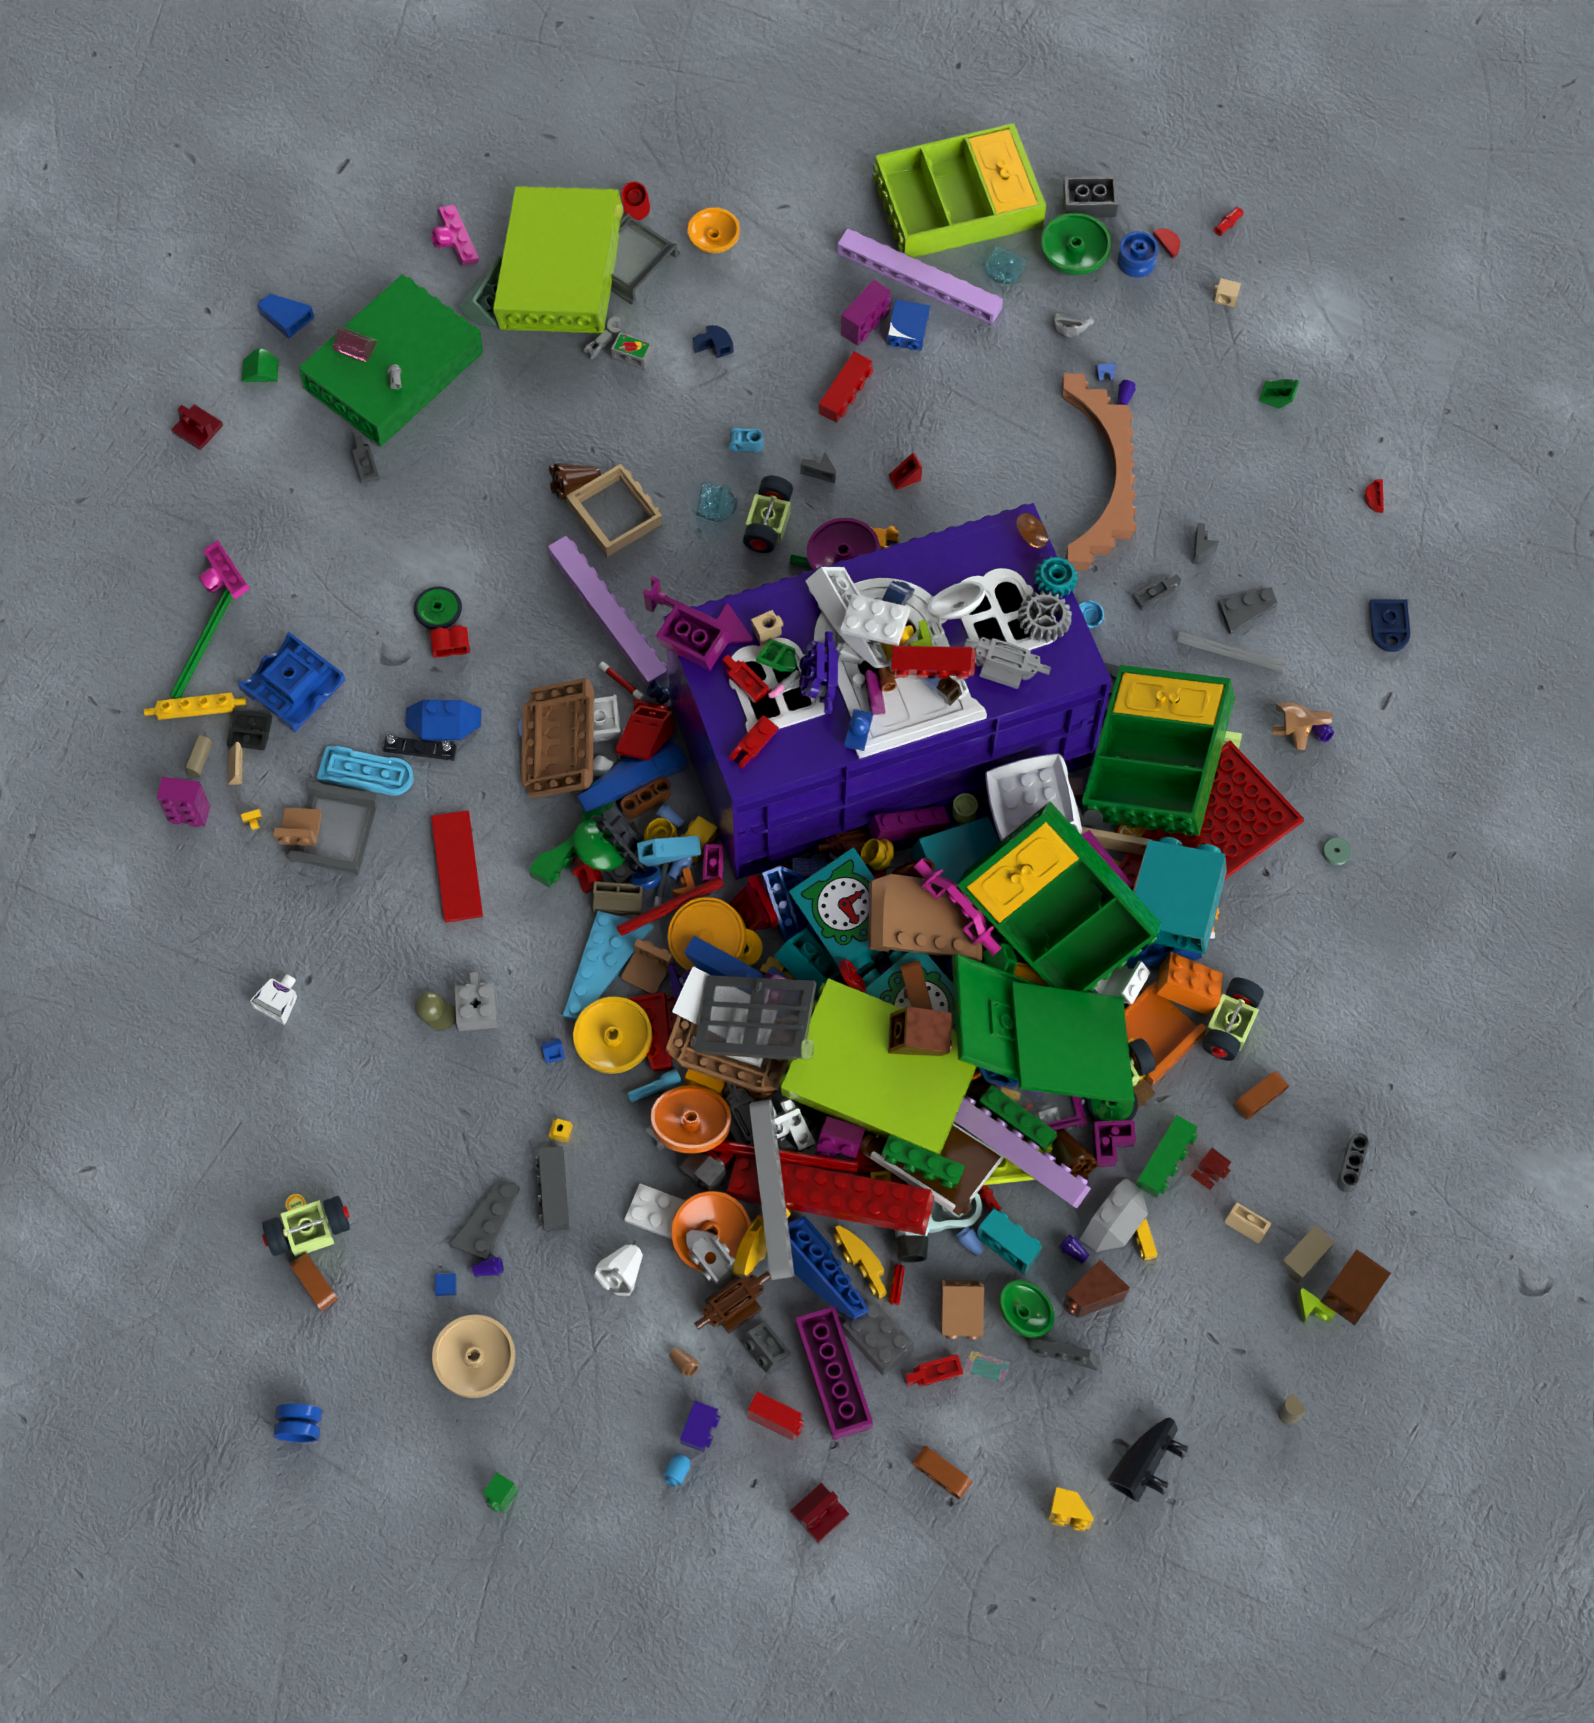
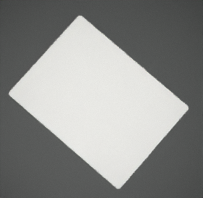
M692 967L673 1008V1013L697 1025L699 1024L707 976L709 974ZM716 986L714 1001L739 1003L740 998L750 1001L751 995L735 987ZM712 1007L710 1020L733 1021L737 1008ZM710 1025L708 1028L709 1031L726 1040L731 1027Z

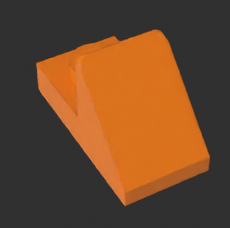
M690 868L682 869V877H680L682 888L672 891L673 898L696 888Z

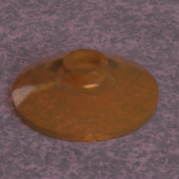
M1023 513L1017 518V528L1027 543L1036 548H1042L1048 543L1047 531L1039 519L1029 513Z

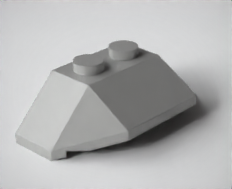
M1125 1178L1114 1188L1093 1216L1079 1241L1094 1252L1124 1247L1148 1215L1142 1189Z

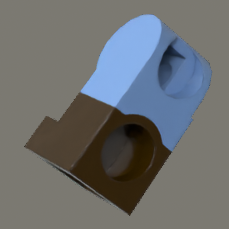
M936 676L922 678L926 686L942 697L949 706L962 695L959 683L949 676L945 679L937 678Z

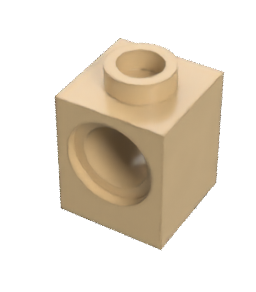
M1221 278L1219 285L1215 284L1213 295H1216L1214 303L1235 307L1241 283Z
M773 610L751 619L752 630L760 645L768 642L769 639L782 635L781 627L784 626L782 619L779 615L776 616Z

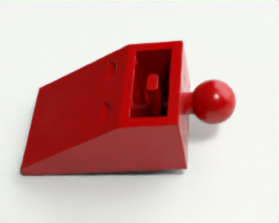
M639 705L631 714L615 753L649 761L675 731L673 711H669L665 705H660L657 708Z

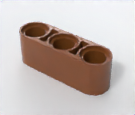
M658 778L624 797L621 801L623 816L627 819L636 818L668 800L671 796L670 781L666 778ZM661 787L666 788L665 791H659L658 789ZM645 796L650 797L649 800H642ZM627 806H634L633 809H626Z
M920 960L900 965L911 1007L933 1010Z
M1274 1071L1237 1099L1233 1106L1245 1120H1248L1286 1091L1289 1084L1277 1071Z
M304 1253L289 1264L320 1311L338 1300L307 1253Z
M925 1445L911 1462L915 1468L957 1499H961L973 1483L967 1475Z

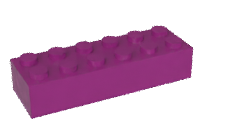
M829 1307L795 1318V1325L833 1441L872 1429L873 1421L836 1309Z

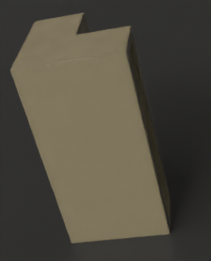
M594 881L593 913L601 911L609 914L630 916L642 914L643 886Z
M1315 1225L1281 1264L1291 1272L1289 1276L1299 1284L1331 1249L1335 1241Z

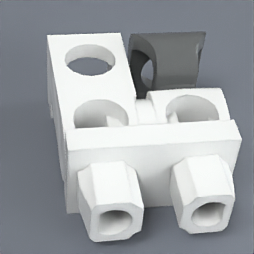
M789 1098L781 1100L780 1104L783 1111L776 1114L774 1109L777 1141L780 1150L796 1152V1148L800 1151L815 1144L799 1108ZM789 1132L791 1134L795 1147L791 1145L786 1139V1135Z

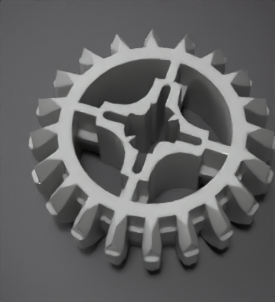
M1043 590L1040 592V595L1034 592L1032 597L1028 595L1026 601L1023 600L1019 608L1018 622H1020V629H1025V635L1030 633L1031 639L1037 637L1038 642L1045 639L1046 643H1048L1050 638L1055 642L1057 637H1063L1064 633L1068 631L1069 625H1071L1072 613L1069 611L1070 607L1065 605V599L1059 600V594L1054 597L1051 591L1048 595ZM1030 611L1034 613V620L1030 616ZM1056 613L1060 618L1059 623L1056 621V617L1054 616Z

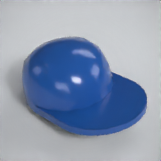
M645 867L647 870L645 874L634 872L631 877L632 884L634 886H643V890L655 888L661 882L659 867Z

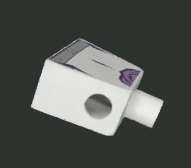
M287 974L281 983L271 978L250 1000L252 1007L285 1025L297 999L295 991L291 989L296 980Z

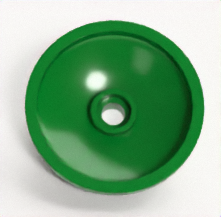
M593 819L582 822L576 828L573 834V846L577 855L585 864L597 870L610 871L618 868L625 859L617 853L618 849L612 846L607 841V836L596 828V822Z
M1016 1280L1008 1283L1002 1289L999 1296V1308L1004 1320L1014 1331L1026 1337L1037 1338L1045 1335L1051 1329L1054 1323L1053 1306L1047 1295L1038 1286L1028 1281Z

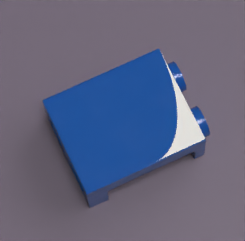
M895 300L887 344L893 347L922 350L927 321L929 320L930 305Z

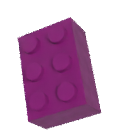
M873 279L841 315V336L857 346L862 341L864 342L872 329L875 330L878 327L880 320L888 316L891 301L890 290Z
M677 603L656 634L660 646L709 671L731 639L726 628Z
M162 777L157 799L167 820L172 824L185 823L192 827L205 826L210 804L201 783Z

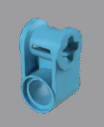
M741 428L730 430L731 442L728 446L730 450L735 452H759L763 449V435L760 430Z

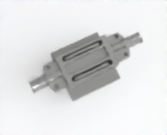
M982 637L979 642L966 639L964 647H973L976 650V662L983 666L980 677L1018 689L1021 679L1028 680L1037 671L1049 675L1051 669L1049 666L1040 664V656L1031 654L1030 650L995 638L989 640Z

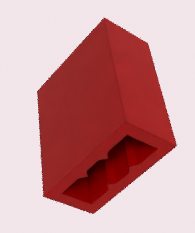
M758 1391L756 1392L748 1408V1419L792 1441L795 1435L799 1437L804 1427L802 1413Z

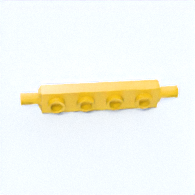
M232 692L159 700L155 708H144V716L156 715L158 720L226 713L233 712L235 706L247 705L246 697L235 699Z

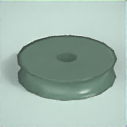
M1333 837L1325 842L1322 848V855L1328 863L1339 866L1349 860L1351 847L1346 840Z

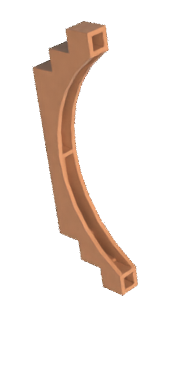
M1064 373L1062 398L1082 411L1097 427L1108 446L1115 475L1114 490L1102 516L1088 532L1067 547L1066 559L1070 564H1074V570L1089 571L1090 564H1093V555H1110L1111 548L1115 547V539H1131L1133 532H1136V521H1133V517L1136 514V506H1132V501H1135V490H1132L1135 476L1131 474V469H1134V458H1131L1133 443H1130V438L1133 437V427H1130L1132 412H1129V405H1110V396H1107V389H1088V381H1085V374Z

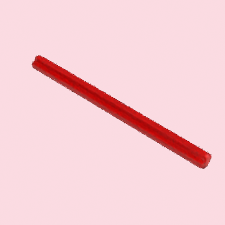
M723 1141L711 1149L756 1157L754 1145ZM779 1149L780 1161L854 1173L859 1168V1162Z

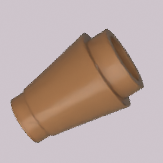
M678 1347L671 1351L669 1357L682 1375L691 1377L699 1369L697 1359Z

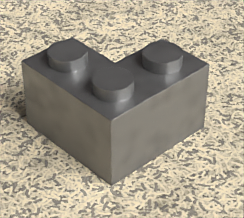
M704 1152L691 1153L679 1167L680 1173L703 1192L717 1191L726 1181L724 1163L718 1158L708 1157Z

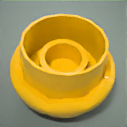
M664 818L653 820L644 831V841L678 837L675 826Z
M872 838L864 844L861 851V859L865 864L869 865L872 871L881 872L889 867L894 857L893 845L887 839L877 840Z

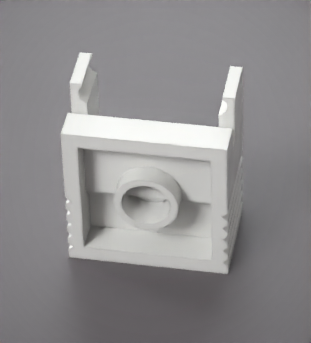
M617 695L594 699L593 742L620 739L622 733Z

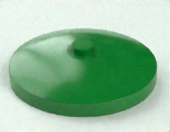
M1067 213L1054 218L1045 227L1041 238V250L1045 260L1056 270L1070 275H1084L1099 269L1107 261L1111 249V237L1104 224L1098 219L1083 213Z

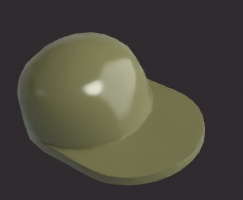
M432 991L424 992L418 996L415 1002L417 1015L433 1029L445 1030L454 1023L456 1018L454 1008L439 994Z

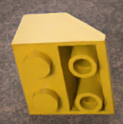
M1056 1487L1048 1520L1057 1526L1071 1525L1077 1531L1084 1532L1085 1529L1089 1530L1094 1517L1079 1494Z

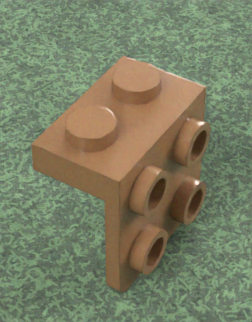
M286 808L281 828H274L273 835L279 844L316 846L322 812L319 809Z
M637 939L634 944L635 953L621 978L624 982L649 994L657 993L668 973L667 966L673 964L672 955L664 948L658 949L647 940Z

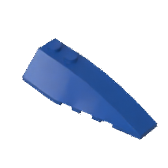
M667 739L649 761L627 756L594 782L589 789L579 794L577 799L585 813H589L637 791L658 778H667L683 771L688 761L680 747Z
M805 1216L788 1223L794 1274L823 1300L852 1319L868 1313V1307L857 1289H853L850 1282L852 1280L848 1274H844L841 1269L842 1263L839 1259H835L832 1254L833 1248Z

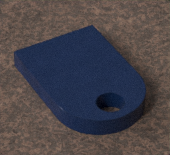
M1370 599L1369 608L1374 643L1380 649L1388 652H1396L1403 649L1410 639L1407 599ZM1394 639L1397 644L1390 645L1387 640Z

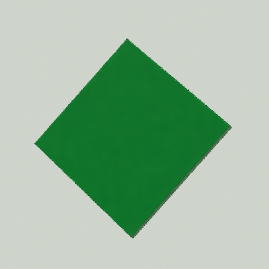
M956 953L952 956L958 1060L1018 1081L1010 984L1012 982L1032 985L1039 984Z
M1018 982L1010 984L1019 1089L1129 1104L1135 1101L1123 997Z

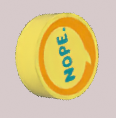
M299 1194L289 1196L285 1203L288 1211L307 1205L304 1197Z

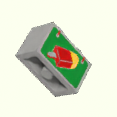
M619 332L611 348L612 359L645 370L653 354L652 343L645 339L641 340L630 334Z

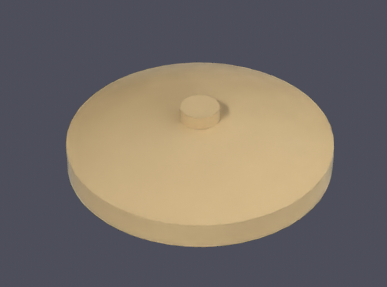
M467 1315L450 1322L440 1332L434 1343L432 1363L439 1381L450 1392L466 1398H479L497 1391L509 1379L515 1364V1347L509 1332L501 1323L483 1315Z

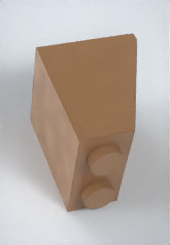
M941 1280L942 1336H946L947 1339H958V1336H966V1339H978L979 1336H983L984 1285L982 1280Z

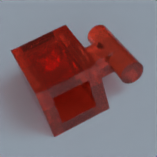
M1211 1148L1198 1166V1169L1203 1173L1201 1174L1195 1169L1191 1176L1211 1190L1215 1184L1209 1178L1215 1182H1218L1220 1178L1225 1179L1231 1172L1229 1169L1231 1161L1214 1148Z

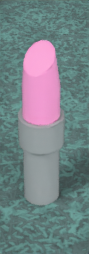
M795 670L787 678L780 681L769 693V697L774 698L784 690H787L793 682L801 677L800 672Z

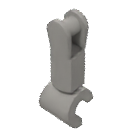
M619 317L610 318L607 323L608 331L604 330V333H601L590 342L583 352L588 353L590 358L594 359L613 338H617L619 332H621V319Z

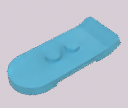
M328 746L324 751L317 779L322 783H333L397 796L410 789L414 776L411 766L402 759L377 756L340 746Z

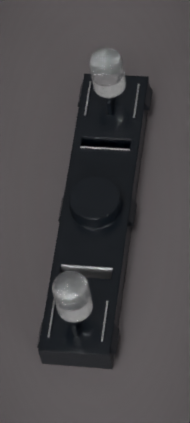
M387 734L383 751L388 753L450 761L455 760L457 746L450 744L448 741H443V743L394 737L393 734Z

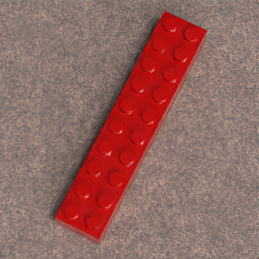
M737 1154L727 1192L737 1200L761 1204L756 1157ZM780 1161L787 1209L920 1235L926 1234L934 1202V1195L931 1189Z

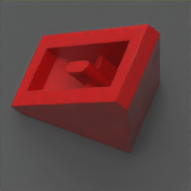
M911 453L889 474L896 489H901L921 481L922 466L915 453Z

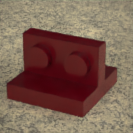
M195 404L190 409L181 405L177 409L180 420L171 430L173 434L201 451L221 429L223 423Z
M745 886L729 905L740 914L746 929L754 932L756 930L769 929V924L764 922L768 917L752 887Z
M822 1482L790 1510L791 1514L817 1543L822 1541L849 1516L846 1509L838 1502L839 1497L833 1491L830 1493Z

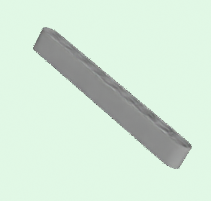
M770 1099L750 1103V1116L770 1275L772 1280L789 1278L794 1276L773 1104Z

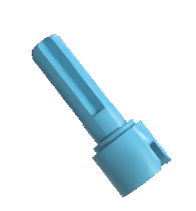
M676 1068L662 1074L661 1079L629 1091L627 1094L629 1100L634 1102L663 1090L668 1091L683 1086V1083Z

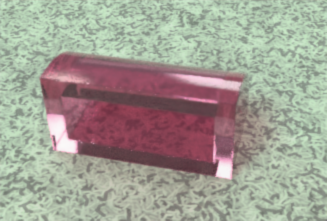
M339 328L332 349L365 362L372 355L377 340L347 328Z

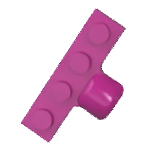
M455 205L438 207L437 212L444 226L432 229L431 239L433 245L436 248L453 247L461 265L478 263L479 257Z
M218 540L203 550L212 566L201 573L199 579L208 592L213 593L223 585H226L231 595L236 599L250 589Z

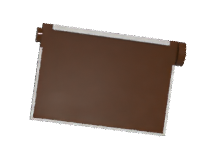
M953 1123L940 1156L964 1165L965 1168L957 1188L952 1187L950 1189L942 1186L941 1182L935 1179L933 1181L925 1179L921 1173L916 1171L912 1173L903 1169L902 1165L897 1163L893 1165L884 1161L885 1158L881 1156L888 1139L878 1135L875 1137L869 1133L859 1147V1150L864 1155L911 1186L931 1189L934 1201L958 1217L962 1213L966 1215L972 1207L970 1202L1004 1157Z

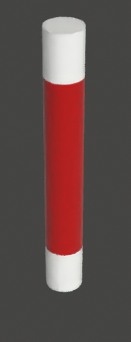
M605 662L599 664L601 670L638 700L644 698L642 692Z

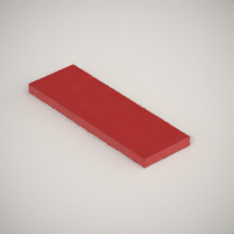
M469 810L431 816L445 923L483 917Z

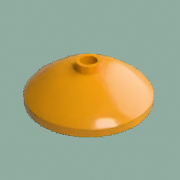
M722 208L703 209L697 212L688 224V237L691 243L699 250L708 253H720L730 249L735 245L740 235V225L737 218L731 212Z

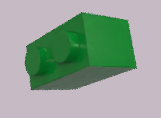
M496 1472L484 1491L483 1496L486 1500L485 1503L488 1504V1508L497 1513L499 1510L505 1513L518 1490L512 1481Z

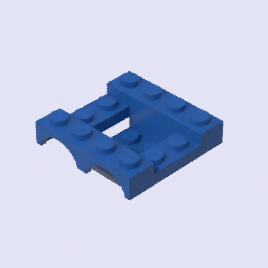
M288 632L281 647L272 655H265L261 659L256 672L246 681H239L238 686L244 694L252 700H257L279 717L283 724L296 732L346 679L344 673ZM286 671H294L292 676H284ZM270 684H272L274 687H276L278 690L284 693L287 697H289L291 701H289L286 697H284L277 690L271 687Z

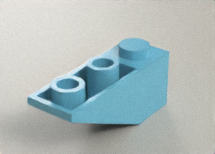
M699 836L652 839L637 843L639 862L648 867L701 855Z

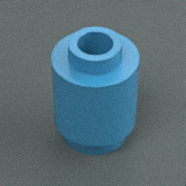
M676 1453L663 1473L664 1481L674 1487L676 1484L681 1485L690 1469L689 1464L691 1460L682 1454Z

